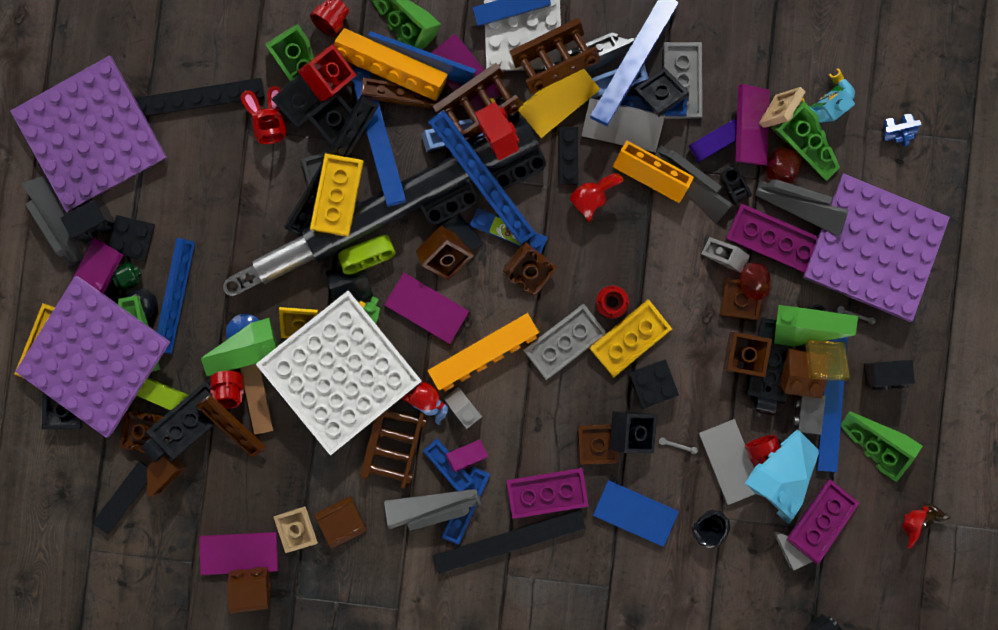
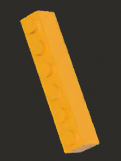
M344 28L334 41V46L346 62L436 101L445 87L448 73Z
M526 313L427 371L438 390L443 389L445 392L454 387L453 382L459 379L463 382L470 378L471 375L469 373L477 370V372H480L487 368L486 363L492 360L496 363L503 359L505 352L510 351V353H513L521 348L519 344L525 341L529 344L536 340V335L539 331L529 314Z

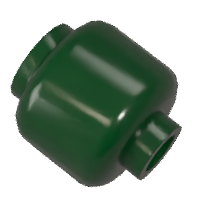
M127 262L116 268L112 279L118 289L121 288L126 291L139 285V277L142 274L137 265L133 266Z

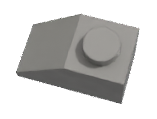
M709 237L701 253L703 256L742 273L750 257L739 247Z
M459 386L443 398L466 429L482 417Z
M777 531L773 533L792 570L813 562L786 540L788 535Z

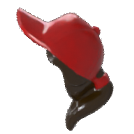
M925 504L921 510H913L905 514L902 529L909 536L908 548L912 549L921 532L930 527L937 519L948 520L951 516L945 514L933 504Z

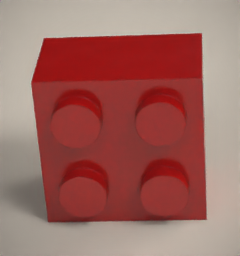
M334 44L321 51L298 70V73L321 102L333 96L356 76Z
M494 102L475 112L480 129L498 161L519 151L517 143L520 141L516 135V129L512 122L509 123L508 116L503 107L499 108L497 103Z

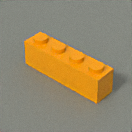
M627 140L612 166L678 203L682 200L694 178L692 175Z

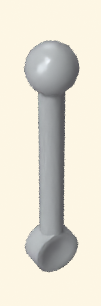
M843 306L837 308V313L858 316L859 319L867 321L870 325L876 322L873 317L867 318L845 310Z
M663 437L659 439V444L661 445L667 444L690 451L691 454L698 452L696 447L690 448L673 443Z

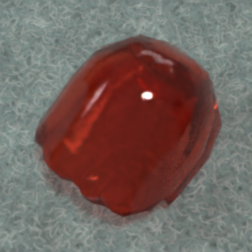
M786 147L777 148L769 158L767 177L770 181L779 180L792 184L800 173L802 166L801 156L793 149H787Z
M757 262L744 265L740 274L743 293L747 298L762 300L767 297L772 289L768 269Z

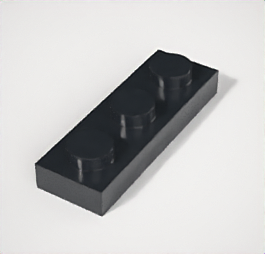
M559 127V185H578V127Z

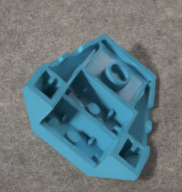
M796 430L780 444L781 448L775 453L771 452L763 464L759 463L744 483L755 494L768 499L778 509L776 514L787 524L791 523L803 504L819 455V450L799 430Z

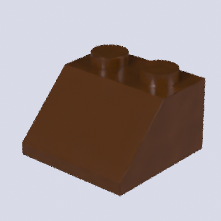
M442 225L416 250L421 266L448 281L474 256L472 251L454 232Z
M730 332L723 370L765 377L772 339Z
M788 349L779 386L784 393L822 399L827 383V356Z
M165 454L155 463L151 459L149 460L151 464L147 467V495L150 498L159 495L186 468L178 458L170 462V457Z
M268 567L229 571L227 580L229 614L268 609L272 587Z

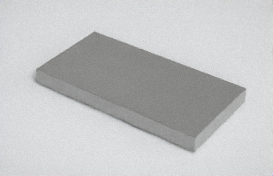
M664 42L663 68L665 67L689 91V97H687V116H665L664 119H702V42Z
M590 98L581 136L624 145L627 140L644 150L656 152L665 114L658 117L652 111L620 105L607 127L590 119V115L599 102L597 99Z
M582 304L523 351L547 380L596 343L606 332L585 304Z
M735 419L699 432L698 434L726 504L729 505L754 495L755 493L744 484L754 470V466L748 457L745 443Z

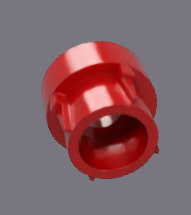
M327 0L314 9L310 14V19L323 33L335 37L343 28V20L349 14V9L341 0Z
M607 286L596 297L598 312L609 319L622 316L629 306L627 293L618 286ZM609 297L617 299L616 307L611 308L607 305Z
M220 371L213 374L210 379V394L225 409L236 408L242 403L244 377L235 371Z
M768 435L747 443L745 449L750 461L756 467L759 463L763 464L771 452L775 453L780 449V445L776 435Z

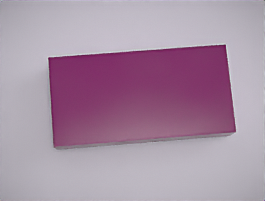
M477 440L445 455L453 473L489 457L481 440Z

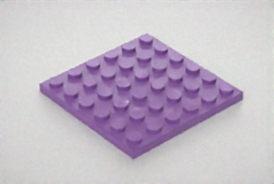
M110 55L10 110L66 212H70L167 158L119 68Z
M843 173L831 202L832 206L849 210L840 236H837L821 228L803 278L898 318L912 322L950 217Z
M75 276L15 372L108 438L119 424L170 344V341L79 276Z

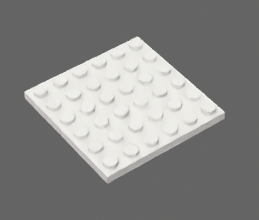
M349 291L345 292L256 364L330 455L421 382V379Z

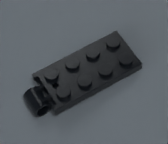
M762 317L758 337L772 339L766 376L750 375L746 396L757 397L754 412L774 416L777 401L783 404L786 402L787 393H784L779 386V381L788 349L795 350L796 346L774 344L777 320ZM767 386L770 388L768 392L765 390Z
M206 381L144 433L146 437L149 436L151 439L141 449L154 463L165 454L170 457L169 461L173 462L215 425L213 421L197 408V404L201 400L211 395L210 385Z

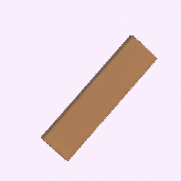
M256 364L241 367L254 435L274 431L262 371Z

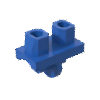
M912 114L904 115L901 118L902 124L899 125L896 124L894 118L886 119L883 124L884 134L882 137L884 142L894 139L895 143L901 142L903 147L908 146L909 140L915 139L914 135L918 134V127H921L920 120L915 121Z

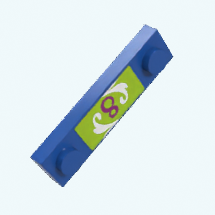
M477 208L470 224L471 227L516 246H521L500 217ZM536 233L526 243L541 254L548 237Z

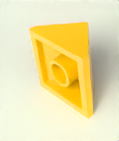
M279 307L281 338H289L322 311Z

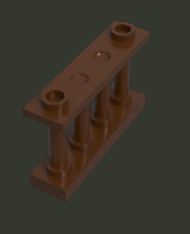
M579 18L509 51L515 68L523 66L529 76L525 81L530 94L540 91L600 61L597 47L594 46L588 49L582 39L584 31ZM574 40L582 53L571 58L564 45ZM557 49L564 61L554 66L546 53ZM540 57L547 70L536 74L529 62Z
M494 63L435 104L433 108L436 113L444 110L470 144L474 138L482 134L475 111L470 104V100L475 96L479 95L485 106L492 104L485 90L495 84L505 100L499 108L503 107L507 116L517 112L524 104L517 95L511 97L501 81L506 75L499 65ZM461 106L464 107L473 122L465 130H463L454 114V111Z
M388 408L374 420L360 477L367 479L369 475L377 474L402 481L401 488L405 489L407 484L410 485L413 476L410 473L417 442L421 428L425 429L427 418L424 417L425 414L420 412V416L415 417L392 411ZM392 418L417 425L415 435L411 436L385 429V426H382L384 419ZM385 436L412 443L410 454L381 448V445H378L379 437L383 438ZM378 455L407 462L405 473L377 467L373 463L374 456L378 457Z

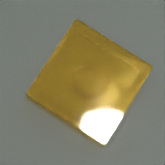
M812 340L806 342L810 379L847 381L850 378L845 342Z

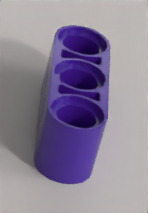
M734 119L688 146L697 163L736 142L737 120Z

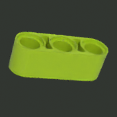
M380 235L342 250L338 254V259L343 273L353 274L393 258L395 250L388 235Z
M147 378L136 396L172 410L189 395L151 378Z

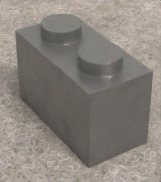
M800 395L795 397L794 407L797 408V412L792 420V426L795 427L794 431L799 430L804 433L822 435L826 396H823L822 399Z

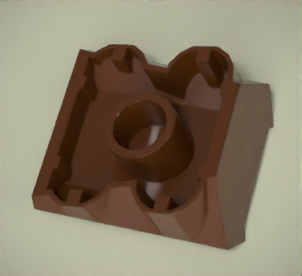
M525 242L509 262L505 264L503 272L508 275L511 282L520 284L526 292L536 296L556 271L557 266Z
M127 410L124 415L119 447L145 453L141 447L151 438L149 436L146 437L144 433L164 416Z
M351 496L315 514L316 521L331 549L367 531Z

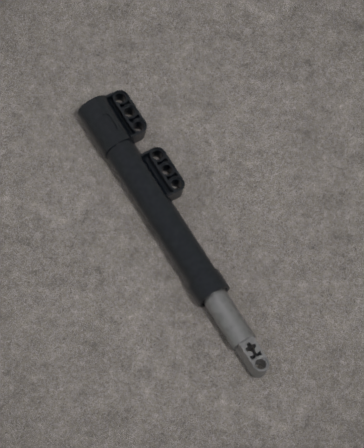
M524 117L512 122L520 141L517 143L519 151L498 161L485 137L473 142L471 145L497 182L499 176L506 175V184L500 185L502 189H507L541 172L546 167L545 157L531 127ZM452 155L401 181L406 202L388 207L384 193L381 191L356 204L349 237L312 231L309 226L301 230L303 236L252 261V266L230 276L223 285L224 292L229 296H234L261 282L266 284L313 259L321 262L338 253V250L420 208L429 223L439 224L477 203L478 196L471 184L473 181ZM538 157L541 159V165L534 168L532 161ZM519 166L524 168L522 176L515 175V169ZM468 192L474 196L471 202H465L463 199L464 195ZM451 201L456 202V209L448 211L446 208L447 203ZM433 210H437L440 213L439 218L436 220L429 218V214ZM247 273L254 275L253 281L245 279ZM231 281L236 282L238 289H229L228 283Z

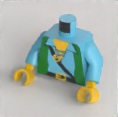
M836 69L838 74L832 76L831 73L829 74L833 83L838 85L810 106L817 114L819 123L834 121L855 105L853 101L855 90L844 79L840 69Z

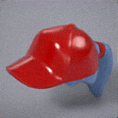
M426 382L419 383L402 397L404 401L412 404L414 408L419 409L425 415H435L437 425H441L442 419L448 413V407L440 401L438 391Z

